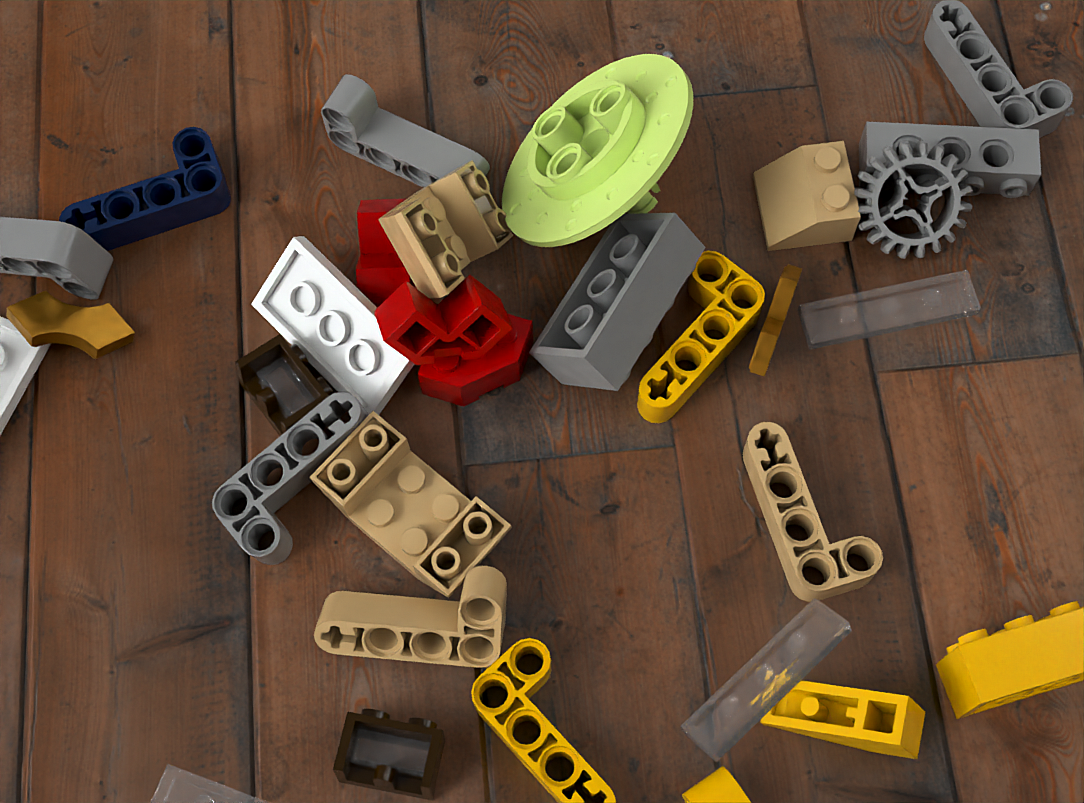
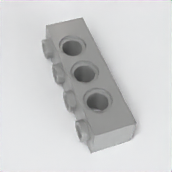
M866 121L859 141V172L865 171L870 175L876 169L869 164L868 159L873 156L882 163L886 162L887 160L882 150L885 146L892 147L897 156L899 155V143L903 140L909 141L912 153H914L918 140L928 142V154L935 145L943 146L945 149L942 160L951 154L959 159L952 171L963 168L968 172V176L958 183V185L972 186L973 193L966 196H974L980 193L1001 194L1006 198H1018L1023 195L1029 196L1041 176L1039 130ZM986 162H990L994 164L996 167H992L988 165ZM925 164L904 166L907 174L911 175L915 183H922L926 180L934 181L940 177L934 169ZM892 174L884 182L880 192L894 190V184L891 179L893 177ZM859 178V187L866 188L868 182Z

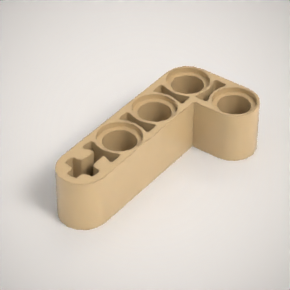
M761 422L755 425L748 434L742 454L743 461L794 595L801 600L814 602L867 585L882 566L883 555L879 545L871 538L864 536L852 537L829 544L787 433L776 423ZM759 443H763L765 448L757 449ZM772 448H773V449H774V450H773V453H772V455H771V458H769V455H768V452H767L766 449H772ZM773 483H783L789 487L792 496L787 498L778 497L771 491L770 485ZM794 524L801 526L807 532L808 539L805 541L792 539L786 532V527ZM849 554L860 555L867 562L868 570L861 572L854 570L848 564L846 556ZM806 567L818 569L824 576V583L822 585L810 584L803 577L802 569Z
M477 566L471 569L466 574L460 602L336 591L325 599L314 632L315 642L324 651L337 655L475 668L488 667L499 658L506 619V578L502 572L494 567Z

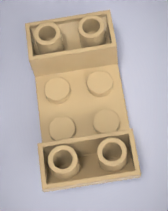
M473 160L417 191L378 219L416 288L428 298H441L449 294L465 279L461 272L464 267L470 262L498 250L513 236L505 222L506 213L498 208L489 191L490 187L486 176L476 168Z
M374 411L362 421L310 476L313 483L356 527L418 580L448 598L464 582L466 574L471 569L477 567L512 528L506 520L477 496L472 501L469 500L410 450L407 438Z

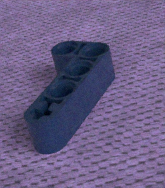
M188 127L179 131L172 142L179 169L73 203L61 212L59 221L80 228L106 251L218 215L229 206L231 194L209 135L201 128ZM196 152H201L197 156L190 157L192 154ZM208 186H214L209 191L201 192ZM173 199L167 205H161L164 201ZM126 213H131L130 216L120 219Z

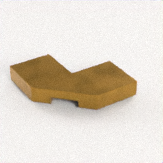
M788 264L783 269L749 365L750 372L765 377L802 268Z

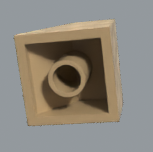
M844 141L800 146L753 173L768 251L852 241L861 215L858 212L857 197L854 195L855 188Z

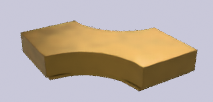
M45 290L7 307L6 317L32 347L51 343L67 344L85 351L93 359H98L134 340L135 332L110 303L96 307L73 306L59 301Z

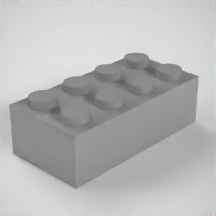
M676 213L623 214L611 223L529 353L561 384L618 391L621 385L629 378L632 367L643 349L651 342L654 331L665 313L673 306L676 295L687 277L694 271L696 262L706 247Z

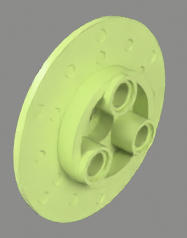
M641 54L626 57L588 75L542 113L519 147L505 179L502 194V210L506 213L505 222L510 230L518 238L530 245L557 247L574 243L602 230L626 212L629 214H640L651 211L658 201L650 194L649 190H652L654 193L661 191L656 182L677 154L692 117L693 89L689 77L675 61L662 55Z

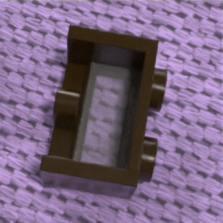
M281 334L235 361L241 386L279 436L284 434L328 396L334 394L323 377L319 376L315 379L307 369L309 362L299 346L296 344L289 346Z
M362 709L361 714L347 712L333 767L340 783L433 801L445 744L444 731L436 729V723L423 718H409L408 723L389 720V714L375 709Z

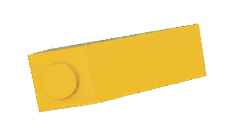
M770 676L760 723L765 726L869 752L918 759L925 711L906 695Z

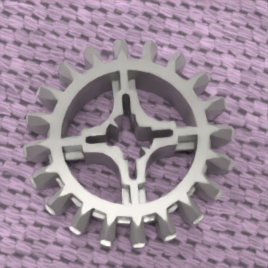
M903 140L899 143L898 156L892 147L885 146L882 150L887 161L882 163L879 159L872 156L868 159V162L876 169L872 175L865 171L858 173V177L861 180L868 182L866 189L856 187L854 190V195L859 198H865L864 203H858V212L860 214H867L866 217L859 221L858 228L863 231L874 227L866 239L871 244H875L883 238L880 248L882 252L889 254L897 244V256L905 259L912 246L914 255L917 258H923L925 255V244H928L932 251L938 253L941 251V244L938 238L942 236L951 243L956 240L955 235L949 230L953 224L959 228H965L967 222L957 216L959 210L964 212L972 210V204L961 201V196L973 193V188L969 185H958L960 181L968 176V172L963 168L952 171L959 159L951 154L942 160L945 149L943 146L935 145L928 154V142L918 140L914 153H912L909 141ZM925 164L934 169L940 177L934 181L926 180L922 183H915L911 175L907 174L904 166ZM892 174L893 177L891 179L894 184V193L888 201L883 203V207L879 209L878 199L880 190L884 182ZM907 187L911 191L921 194V200H917L919 204L915 207L917 212L911 207L903 205V199H907L904 197L908 192ZM945 190L943 209L938 218L933 222L930 214L931 205L934 200L942 196V191ZM903 216H909L920 231L911 234L896 233L889 230L884 222L890 218L896 220Z

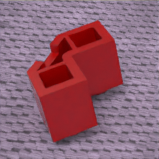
M407 198L361 200L357 210L360 257L356 266L357 288L377 308L405 281L416 288L378 221L380 217Z
M468 275L439 304H436L409 282L405 281L374 311L383 341L415 365L435 363V358L461 355L462 360L479 359L513 329L501 299L472 275Z
M507 313L513 329L483 357L470 360H462L461 355L435 358V363L421 365L417 376L422 394L464 407L479 400V396L502 385L505 388L520 381L529 351L534 342L533 321Z

